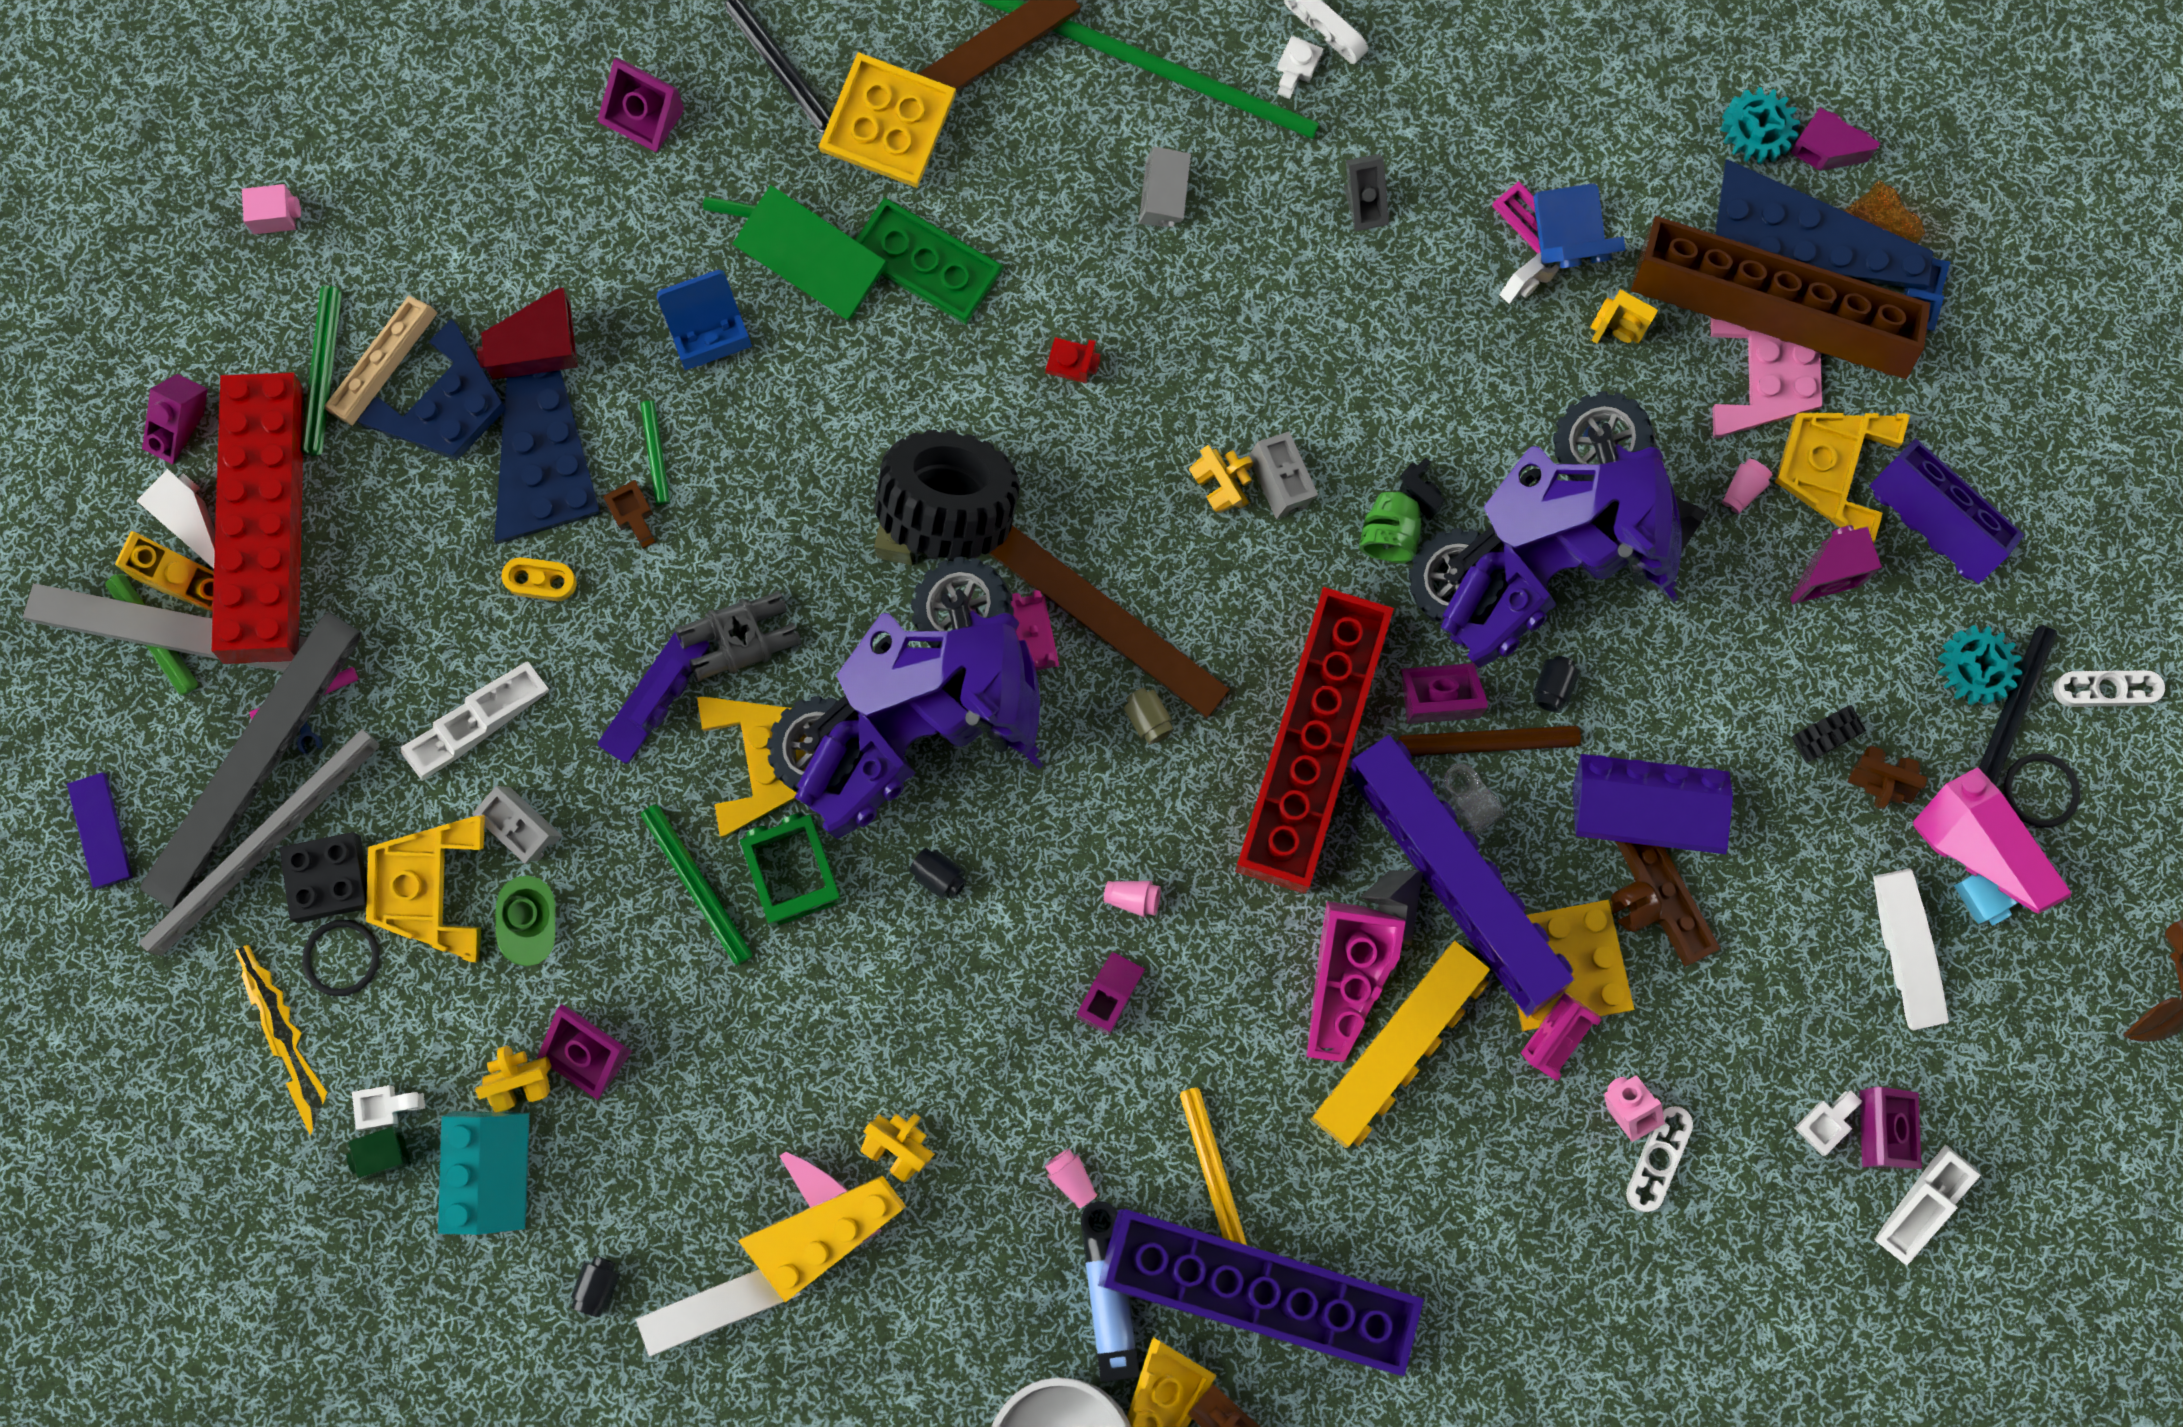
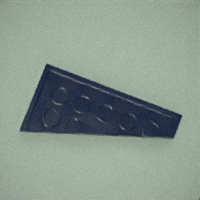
M1725 160L1715 227L1716 235L1866 283L1923 290L1928 288L1933 259L1932 250L1733 161Z
M562 371L506 378L504 404L506 410L504 411L494 538L496 544L601 514Z

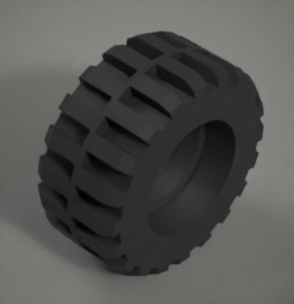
M936 429L926 430L924 434L916 432L908 435L906 439H900L886 451L880 467L874 509L879 523L887 534L891 533V538L899 545L905 544L909 551L915 554L919 552L927 554V558L938 560V557L947 558L948 561H954L956 557H966L967 560H971V558H978L981 553L986 555L992 552L1007 539L1012 527L1020 490V481L1013 464L1009 462L1007 456L1001 450L996 451L993 444L987 441L981 442L976 440V436L966 433L965 436L956 434V431L946 430L945 432H937Z

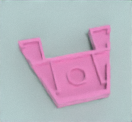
M1711 318V337L1748 339L1750 405L1715 404L1713 406V438L1725 437L1732 433L1746 431L1760 425L1791 418L1797 413L1819 410L1822 407L1821 353L1791 342L1781 341L1778 338L1757 331L1747 330L1744 327Z

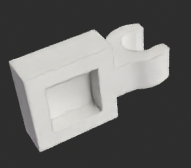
M1291 36L1277 67V70L1284 72L1279 82L1278 95L1290 99L1299 79L1309 83L1322 56L1323 48Z
M1540 252L1512 275L1499 295L1509 304L1520 295L1527 298L1540 282L1552 280L1559 270V266L1556 264L1552 268H1546L1541 263Z
M390 1085L352 1092L356 1130L359 1131L398 1124L397 1113L425 1109L424 1093L412 1092L395 1096L394 1086Z
M1851 1090L1849 1092L1845 1091L1831 1107L1824 1101H1820L1794 1129L1822 1156H1826L1852 1129L1844 1119L1862 1101Z

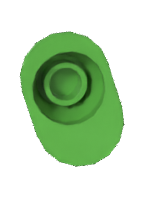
M529 875L515 877L504 885L499 892L496 902V939L498 947L504 957L512 963L525 967L537 965L545 960L553 950L555 942V899L549 886L539 878Z

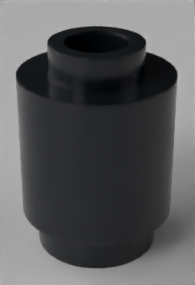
M1554 656V659L1545 660L1533 692L1536 696L1534 700L1536 706L1554 713H1561L1563 707L1568 706L1580 671L1574 667L1575 662L1563 656Z
M924 848L914 859L909 869V872L915 875V881L943 901L948 899L949 896L955 899L967 882L963 878L965 870L937 850L931 851L928 848Z
M594 1256L592 1262H583L571 1294V1298L574 1299L571 1306L572 1309L590 1316L601 1317L603 1309H608L621 1274L614 1270L615 1262L598 1256Z

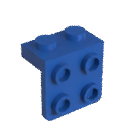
M1591 183L1540 191L1534 195L1542 264L1560 262V268L1582 265L1581 258L1590 257L1591 263L1613 260L1612 253L1626 251L1624 236L1605 239L1599 189L1596 184Z
M715 270L657 292V300L685 371L752 347L723 270Z

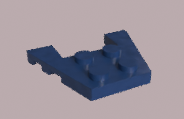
M450 319L429 343L451 361L453 365L404 416H401L377 396L366 407L357 419V422L362 427L382 432L387 437L405 440L419 448L458 461L506 410V407L488 376L480 367L477 357L465 340L461 330Z

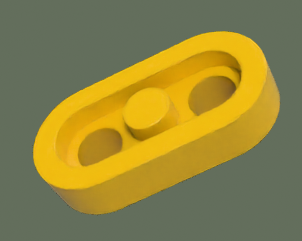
M518 557L507 562L501 574L505 587L512 594L522 597L563 601L574 593L577 585L576 577L567 565L559 562ZM527 573L529 577L525 583L519 584L516 582L519 574ZM563 578L564 585L561 588L555 589L552 587L554 579Z

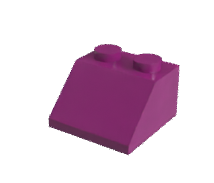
M1849 525L1831 532L1832 537L1821 543L1822 547L1810 559L1790 597L1792 605L1861 587L1882 568L1868 527L1854 530L1853 525Z

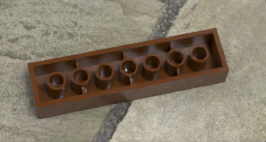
M1656 215L1642 245L1630 290L1647 298H1654L1673 304L1682 309L1701 313L1716 320L1729 322L1750 331H1757L1784 342H1791L1818 353H1825L1847 360L1852 364H1859L1906 380L1924 350L1930 309L1929 302Z

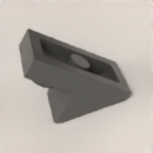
M1381 154L1346 160L1348 184L1343 186L1355 231L1389 225L1384 158Z
M1389 870L1361 897L1364 900L1378 904V911L1406 921L1402 946L1412 945L1423 872Z

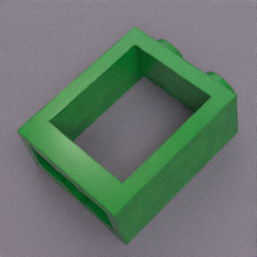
M803 813L789 815L781 820V825L768 829L767 825L753 828L746 833L747 837L739 840L767 922L771 928L843 903L816 825L810 814L803 816ZM806 831L826 887L774 906L754 849Z

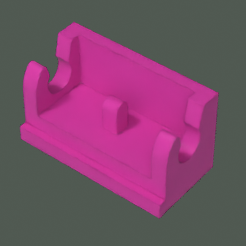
M1039 590L1033 591V595L1028 597H1021L1019 593L1012 594L1013 601H1011V606L1014 608L1013 616L1020 623L1016 633L1019 641L1025 640L1027 642L1036 671L1059 666L1045 596L1042 597Z
M1564 992L1524 1047L1521 1054L1529 1064L1558 1081L1562 1076L1559 1070L1593 1023L1598 1026L1602 1019L1597 1013Z

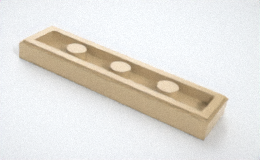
M408 296L325 404V410L353 426L438 313L430 305Z

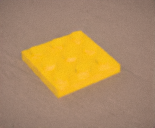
M857 52L818 146L819 150L822 153L918 188L956 96V88Z
M1609 900L1526 915L1532 924L1537 922L1545 930L1550 939L1547 944L1555 955L1562 954L1570 963L1573 969L1571 976L1574 980L1565 990L1567 994L1597 1013L1600 1017L1635 1010ZM1563 993L1529 1018L1524 1015L1517 1005L1522 1032L1538 1029Z

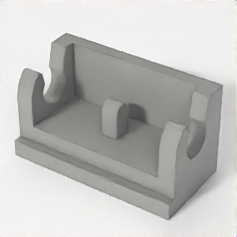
M1153 146L1146 159L1139 224L1174 228V222L1183 221L1191 158L1190 153Z
M1290 431L1256 443L1248 456H1250L1254 463L1252 467L1276 520L1287 516L1294 508L1298 507L1299 511L1305 509L1313 499L1317 498L1318 493Z
M495 786L472 813L473 816L485 815V827L524 864H528L529 861H539L544 856L542 851L548 845H554L562 837L555 828L511 787Z

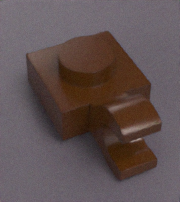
M636 480L603 496L621 531L631 526L643 549L656 543L644 521L645 518L653 515V512Z

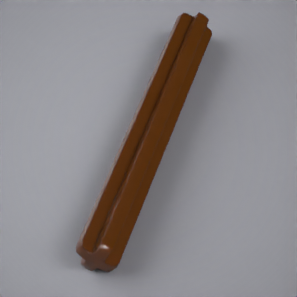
M1575 725L1401 735L1398 741H1401L1406 746L1411 756L1576 747L1581 742V733L1579 727Z

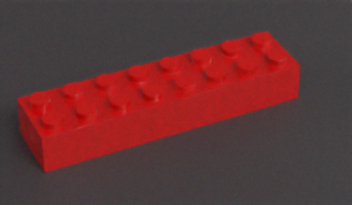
M294 372L220 375L211 651L223 664L292 661L299 651L303 486L301 440L304 424V388Z
M1322 588L1235 868L1236 873L1306 894L1310 888L1394 608L1330 588Z

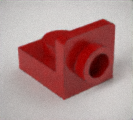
M1055 337L1045 373L1087 384L1089 374L1096 375L1101 359V354L1096 353V341L1089 339L1088 344L1083 345Z

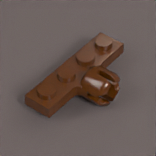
M1615 841L1634 876L1633 883L1614 892L1611 897L1610 905L1613 914L1627 907L1631 912L1629 915L1617 920L1619 925L1628 931L1636 932L1652 923H1659L1667 934L1684 967L1721 949L1665 848Z

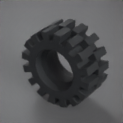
M1849 705L1812 724L1791 738L1805 762L1808 763L1867 730L1852 705Z

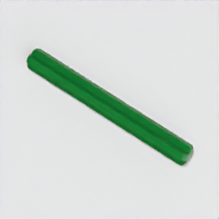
M324 285L321 287L319 294L301 440V452L308 456H320L323 452L327 419L325 404L328 402L342 296L341 291L336 286Z
M657 804L649 806L641 813L644 822L733 963L737 966L745 963L752 957V952L661 808Z

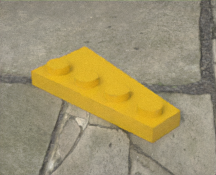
M882 1175L841 1193L830 1200L814 1205L787 1219L785 1218L762 1230L744 1236L738 1242L786 1303L902 1211L906 1205Z
M1153 1337L1127 1415L1131 1427H1188L1192 1418L1187 1413L1211 1386L1216 1375Z

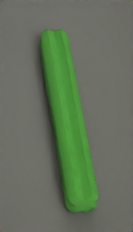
M115 574L105 582L106 588L115 600L145 605L124 574ZM146 645L179 695H186L196 689L198 681L177 651Z

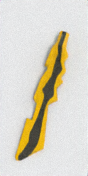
M245 945L238 948L235 952L243 967L242 978L251 1005L257 1004L260 1010L261 1025L272 1054L283 1058L293 1081L286 1083L311 1136L327 1091L296 1048L302 1033L289 1022L290 1007L284 1005L283 992L272 985L271 972L259 966L250 946Z

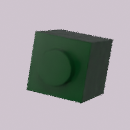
M389 1127L348 1141L350 1151L346 1153L347 1163L351 1173L357 1174L358 1179L368 1180L411 1165L401 1128Z

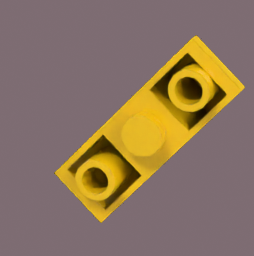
M134 531L130 532L115 563L117 567L133 579L162 593L213 612L214 571Z

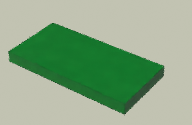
M772 185L768 187L732 245L849 322L888 264L885 259Z
M886 197L882 199L855 239L888 262L881 273L882 277L965 325L968 324L1004 269V265Z

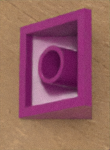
M616 57L612 63L597 122L657 153L685 109L677 88Z
M1474 663L1401 669L1407 724L1480 719L1487 709V699Z
M561 1004L555 1012L537 1059L548 1056L553 1070L599 1100L632 1053V1050L574 1010Z
M1872 1087L1860 1090L1859 1098L1862 1101L1860 1103L1862 1168L1922 1169L1919 1093L1886 1087Z

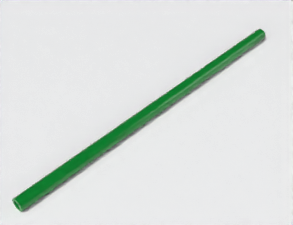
M977 0L1008 14L1026 3L1023 0ZM1068 20L1052 30V32L1310 139H1314L1315 132L1319 128L1320 123L1072 20Z

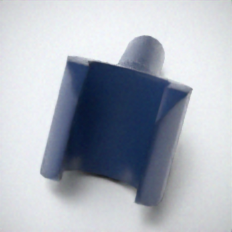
M306 721L300 730L301 735L297 740V747L302 753L309 755L305 748V741L313 737L319 749H322L323 741L319 735L312 733Z

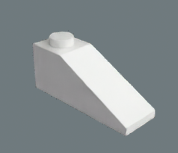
M167 469L142 494L137 502L214 568L215 529L205 502L196 494L200 487L184 473L177 478Z

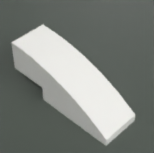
M1945 1144L1883 1225L1875 1241L1907 1266L1957 1209L1956 1203L1981 1176L1978 1170Z

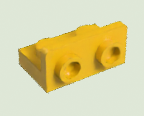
M1620 289L1614 300L1606 298L1590 327L1596 331L1591 341L1598 344L1606 328L1609 327L1613 330L1612 333L1617 339L1626 343L1634 341L1639 344L1658 310Z

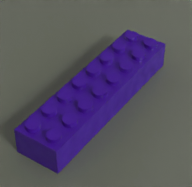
M1387 735L1352 759L1349 779L1416 870L1423 872L1422 878L1524 1015L1529 1018L1564 993L1573 982L1574 978L1571 976L1573 969L1570 963L1562 954L1555 955L1547 944L1550 939L1545 930L1537 922L1532 924L1525 915L1526 907L1521 898L1514 891L1509 893L1500 882L1503 880V877L1496 865L1491 861L1487 863L1478 853L1480 846L1474 836L1468 830L1463 832L1454 821L1457 819L1456 813L1449 803L1445 800L1440 802L1432 792L1434 785L1428 775L1422 770L1417 772L1409 760L1412 757L1406 746L1401 741L1395 743L1392 737Z
M1119 1209L1097 1285L1403 1377L1405 1376L1424 1301L1420 1297L1127 1209Z

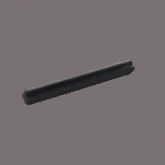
M727 0L725 7L728 14L819 132L824 133L832 114L744 0Z
M2040 625L2033 633L2019 668L2022 671V675L2014 680L2017 687L2009 692L1979 765V769L1995 786L2057 636L2055 629L2045 625Z

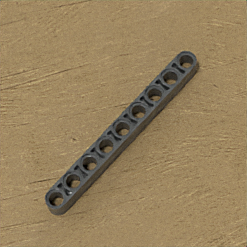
M331 612L326 613L318 621L141 884V891L173 910L180 903V899L185 892L192 890L358 645L362 635L361 631Z

